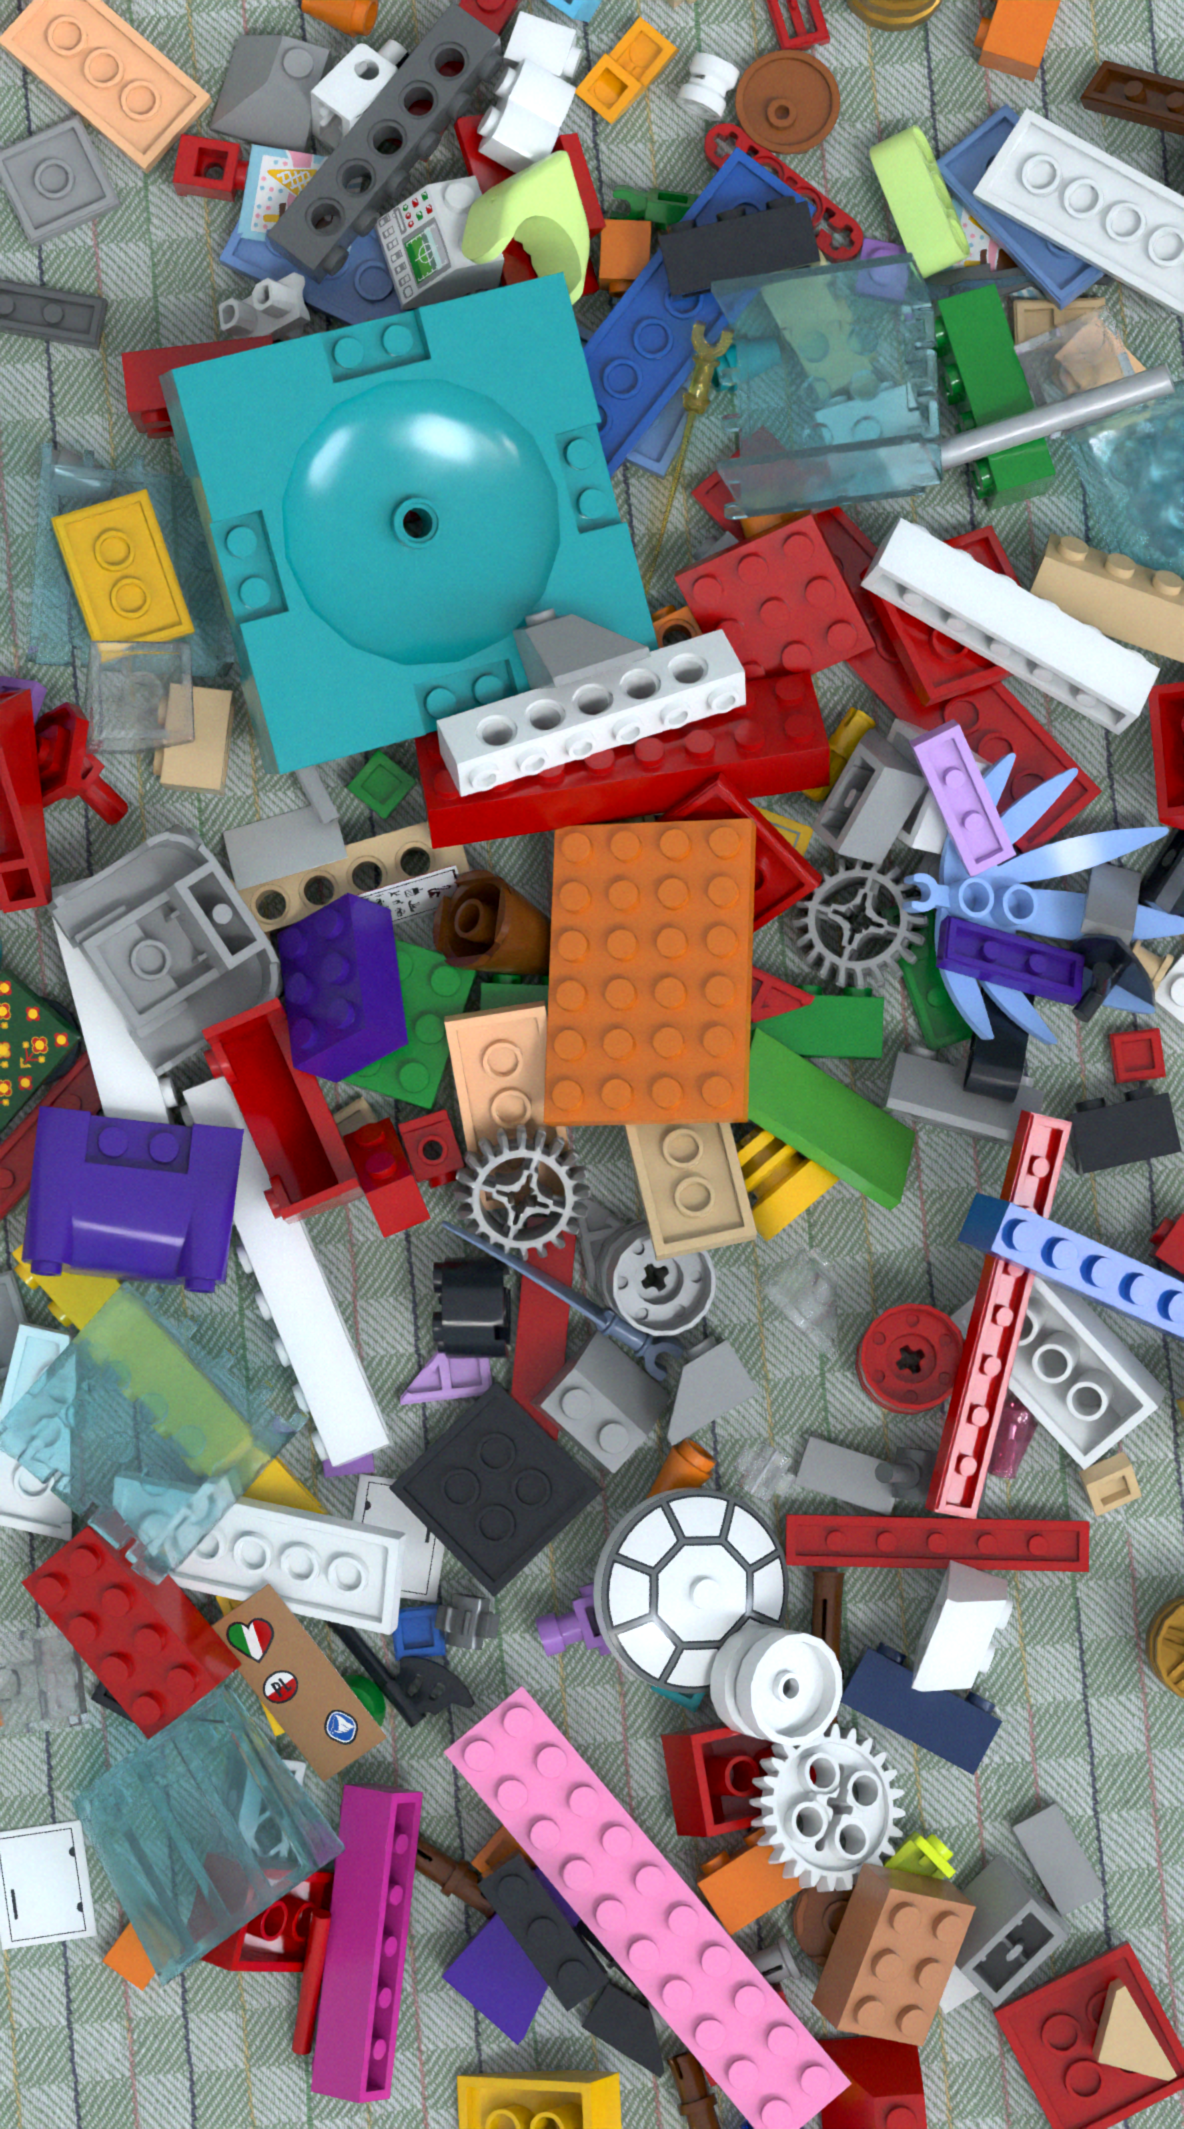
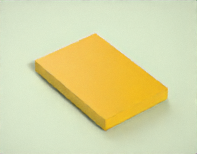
M147 489L50 519L98 664L194 634L195 630Z

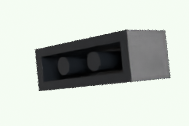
M787 196L766 202V211L747 215L745 208H737L717 214L716 223L697 227L696 220H686L667 226L668 234L658 236L673 302L820 267L821 260L808 202L796 203L795 196Z
M519 1847L477 1877V1886L567 2012L609 1982L608 1971Z

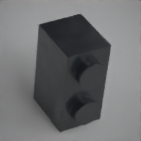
M1153 1086L1124 1092L1125 1102L1106 1106L1104 1097L1075 1103L1077 1113L1065 1116V1120L1072 1122L1069 1139L1078 1175L1182 1152L1169 1093L1155 1095Z

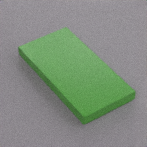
M757 1027L750 1032L748 1119L889 1211L901 1203L916 1132Z

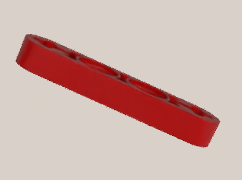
M722 123L715 125L709 130L705 137L704 156L708 164L715 171L718 172L731 155L727 153L722 158L716 156L718 145L715 140L719 138L721 141L726 142L730 137L736 140L735 148H740L747 155L749 151L753 152L755 156L752 158L764 167L773 169L778 179L800 196L810 199L815 204L817 212L814 218L811 219L814 230L820 225L824 214L828 213L832 218L828 220L827 226L832 231L840 234L847 230L851 233L849 243L852 248L848 250L846 247L841 246L835 251L830 247L832 243L831 235L821 228L818 237L815 238L817 247L821 250L827 261L843 265L853 261L858 256L863 244V232L860 225L852 217L769 150L755 143L740 127L731 123Z

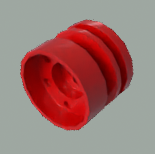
M907 1303L888 1309L865 1330L856 1348L855 1370L862 1390L874 1404L891 1413L915 1415L932 1410L953 1392L965 1343L961 1330L947 1314L930 1305ZM901 1349H905L909 1355L917 1352L921 1360L915 1365L916 1374H912L908 1368L900 1371L897 1367L896 1362L902 1357Z

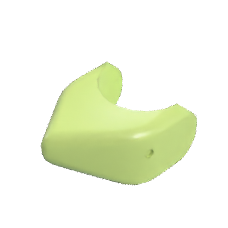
M559 150L493 186L475 200L470 207L462 240V253L464 257L477 265L484 264L498 257L514 237V240L523 243L524 251L531 255L532 267L537 273L538 278L560 272L564 273L571 304L573 305L583 293L589 259L590 238L587 218L569 155L566 151Z

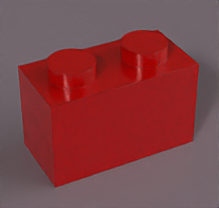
M390 1117L363 1125L358 1130L343 1136L365 1196L384 1238L431 1219Z

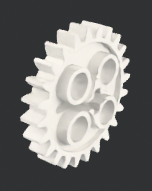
M838 1724L828 1726L823 1734L808 1744L785 1746L774 1743L771 1747L776 1758H765L759 1762L768 1775L753 1778L752 1780L756 1787L763 1790L762 1797L749 1799V1804L762 1810V1815L753 1819L751 1826L765 1827L766 1834L759 1839L757 1844L758 1846L772 1845L774 1851L771 1853L768 1863L778 1864L786 1862L782 1877L788 1879L799 1876V1887L801 1888L815 1887L816 1885L818 1892L833 1891L834 1887L836 1891L852 1889V1885H855L863 1863L883 1867L879 1857H890L896 1853L887 1842L888 1839L902 1837L903 1835L902 1831L892 1825L893 1818L905 1816L904 1810L893 1807V1800L904 1794L903 1790L890 1789L889 1782L897 1775L896 1769L882 1770L881 1765L885 1761L887 1754L885 1752L870 1754L873 1739L869 1737L856 1741L855 1728L839 1730ZM811 1765L814 1767L817 1775L815 1785L809 1775ZM853 1783L856 1784L859 1792L857 1802L852 1793ZM798 1813L804 1823L802 1833H800L796 1824ZM841 1831L846 1838L845 1850L842 1849L839 1842Z

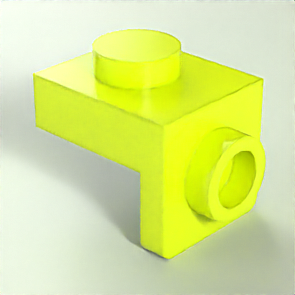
M915 1830L895 1850V1855L888 1857L882 1863L883 1867L943 1879L945 1876L950 1879L956 1873L947 1862L953 1856V1853L933 1833L924 1839Z

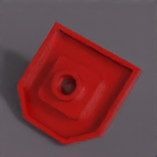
M65 702L40 716L35 725L43 809L62 798L71 800L79 796L108 825H115L128 812V805L99 776L105 766L86 748L89 720L79 706Z

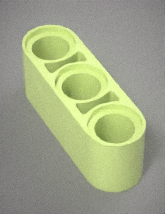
M913 125L870 147L869 153L873 167L908 256L917 273L925 279L970 257V247L932 149L921 129Z

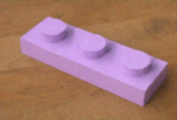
M952 719L909 741L911 750L967 874L973 877L1015 856V850L960 725Z

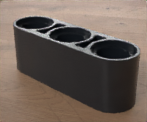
M981 986L980 992L994 1039L983 1040L972 1031L963 1091L1014 1103L1022 1078L1029 1033L1012 1021ZM1022 992L1033 1006L1035 995Z

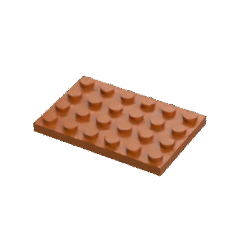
M752 818L576 825L555 830L543 1121L549 1127L748 1122L756 823Z

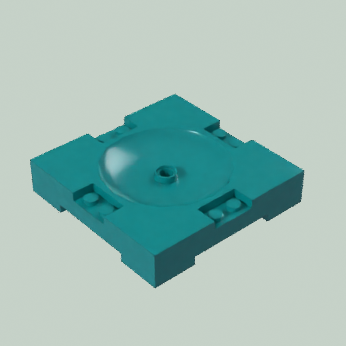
M563 272L323 333L299 337L171 369L159 376L185 477L189 476L241 668L242 675H239L265 774L280 775L423 736L426 733L437 731V720L533 690L530 689L512 630L527 626L524 617L536 612L554 608L556 616L573 614L648 646L650 652L659 649L627 522H621L596 425V423L601 422ZM409 510L416 512L423 523L421 534L417 538L409 536L403 527L404 516Z

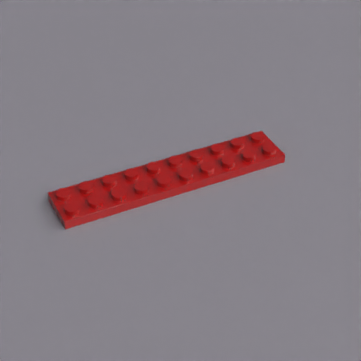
M764 426L691 492V497L724 533L729 531L740 542L745 540V536L733 499L736 495L749 489L772 483H781V487L784 488L791 485V479L800 476L804 478L807 485L816 481ZM839 506L817 513V521L876 639L875 647L852 656L843 662L896 719L904 720L927 731L954 719L960 725L970 750L991 764H994L1003 755L1015 753V761L996 805L999 815L1017 799L1045 780L1065 770L1078 769L1076 777L1048 810L1025 834L1012 844L1020 854L1044 846L1091 803L1102 790L1001 681L923 708L866 589L861 586L862 581L859 575L865 567L870 566L878 548Z

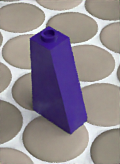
M535 1865L534 1869L576 1927L580 1917L540 1868ZM494 1911L489 1919H486L443 1968L441 1975L446 1982L516 2045L524 2039L548 1988L546 1981L496 1911Z

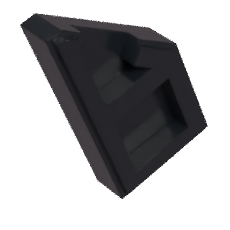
M609 1981L583 2020L581 2027L661 2078L665 2072L654 2019L649 2007Z

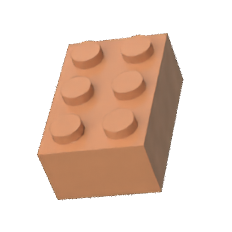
M863 1863L811 2003L836 2030L923 2046L976 1906L950 1881Z

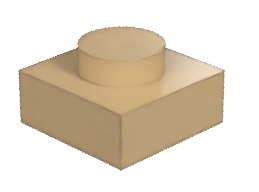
M1125 1452L1101 1460L1087 1469L1078 1472L1086 1497L1096 1517L1142 1497L1132 1464Z

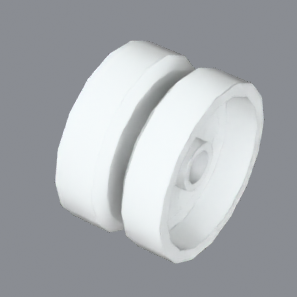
M766 1624L746 1626L731 1635L716 1654L710 1674L711 1700L718 1717L733 1731L785 1746L808 1744L825 1732L837 1714L842 1697V1671L835 1653L820 1638Z

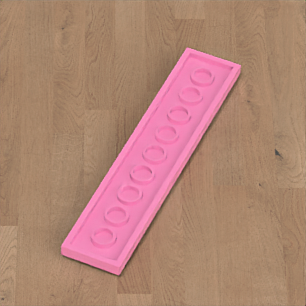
M522 1685L444 1750L449 1760L754 2129H800L852 2084Z

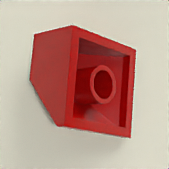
M871 2036L816 2040L852 2083L821 2110L822 2129H927L918 2045Z

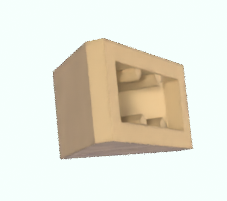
M1119 1978L1110 1982L1092 2054L1097 2062L1166 2081L1175 2078L1177 2075L1126 1986Z

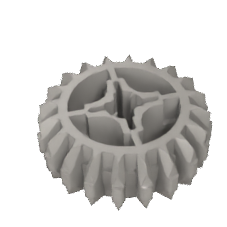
M841 857L835 860L839 873L831 876L825 867L819 868L818 873L822 876L824 883L810 892L813 895L811 901L802 898L795 903L799 910L808 913L807 917H797L792 920V926L795 929L808 930V933L795 939V943L799 949L814 947L804 957V961L808 966L816 965L824 960L818 970V975L823 980L829 978L837 970L835 984L838 987L844 988L848 984L850 976L854 975L855 987L862 990L867 986V975L872 974L875 984L881 988L886 984L882 971L889 968L896 978L899 979L903 976L902 969L896 964L901 957L910 964L916 963L917 957L907 947L909 944L925 946V937L913 932V928L928 926L929 919L927 916L908 913L902 909L904 902L920 901L921 896L907 898L915 891L917 886L906 884L904 881L898 884L903 874L900 866H893L883 875L885 860H883L881 865L872 863L870 870H867L866 861L855 858L854 869L849 870L847 863ZM865 884L863 889H859L856 898L851 903L846 905L832 903L828 905L831 899L842 890L854 885ZM880 888H883L895 897L900 910V926L891 924L888 920L878 916L879 900L877 895ZM863 911L868 919L877 927L870 925L866 931L862 927V933L857 934L852 925L844 918L851 920L854 915L859 918L858 913ZM822 919L831 921L833 925L843 929L844 935L841 945L844 949L841 958L832 954L824 943L821 931ZM878 939L889 942V940H893L892 944L880 955L872 959L856 961L858 955L862 956L864 948L871 941Z
M520 1124L516 1128L517 1138L508 1139L507 1131L504 1128L497 1129V1141L499 1144L495 1146L488 1138H480L479 1147L484 1154L483 1156L473 1151H467L465 1161L472 1169L459 1168L457 1170L456 1179L465 1184V1186L454 1189V1199L465 1203L457 1208L458 1219H473L466 1226V1231L475 1235L485 1232L482 1238L491 1245L499 1242V1247L505 1254L510 1252L511 1247L518 1248V1257L524 1262L528 1258V1248L536 1247L539 1257L544 1258L548 1255L546 1242L551 1241L559 1249L565 1247L566 1244L561 1233L562 1230L572 1235L578 1234L580 1230L579 1225L572 1217H587L588 1207L579 1201L589 1198L591 1190L590 1186L580 1184V1182L588 1177L586 1167H572L579 1159L578 1152L575 1149H571L560 1154L564 1146L563 1137L558 1135L547 1145L545 1144V1128L538 1127L535 1131L534 1139L526 1138L525 1125ZM523 1157L519 1168L514 1172H495L494 1176L489 1175V1172L500 1163L509 1159ZM540 1161L550 1166L560 1177L564 1185L563 1196L553 1194L552 1188L541 1184L537 1179ZM529 1175L530 1194H526L523 1197V1201L519 1202L516 1211L514 1192H518L521 1186L525 1185ZM480 1190L491 1192L492 1198L505 1204L507 1210L504 1224L498 1222L487 1212L480 1198ZM551 1210L555 1211L543 1223L533 1227L522 1228L523 1222L529 1215L534 1213L549 1215Z

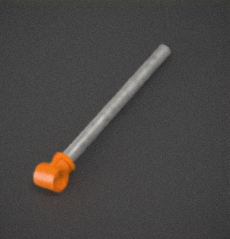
M1165 363L808 485L804 478L800 476L791 479V485L784 488L781 487V483H772L749 489L733 498L745 539L809 509H812L817 519V513L1175 393L1174 383L1168 365Z

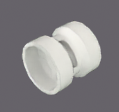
M698 52L694 55L689 67L691 78L688 83L681 85L676 102L684 110L698 117L718 121L721 120L726 108V101L724 99L726 92L734 89L740 72L731 63L719 57Z

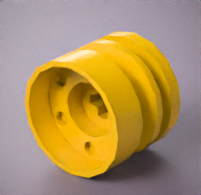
M759 1125L735 1145L747 1194L753 1192L758 1198L751 1208L756 1231L766 1242L840 1180V1178L811 1159L806 1158L803 1160L797 1153V1150Z

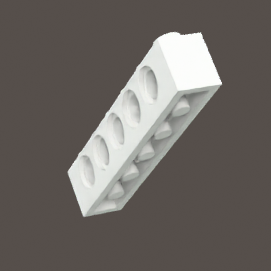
M722 629L651 651V657L582 680L557 688L533 689L437 720L440 754L461 797L478 791H486L497 785L527 775H536L543 770L573 760L585 759L592 754L623 744H631L641 738L669 729L680 728L687 723L718 713H726L733 708L745 705V670Z

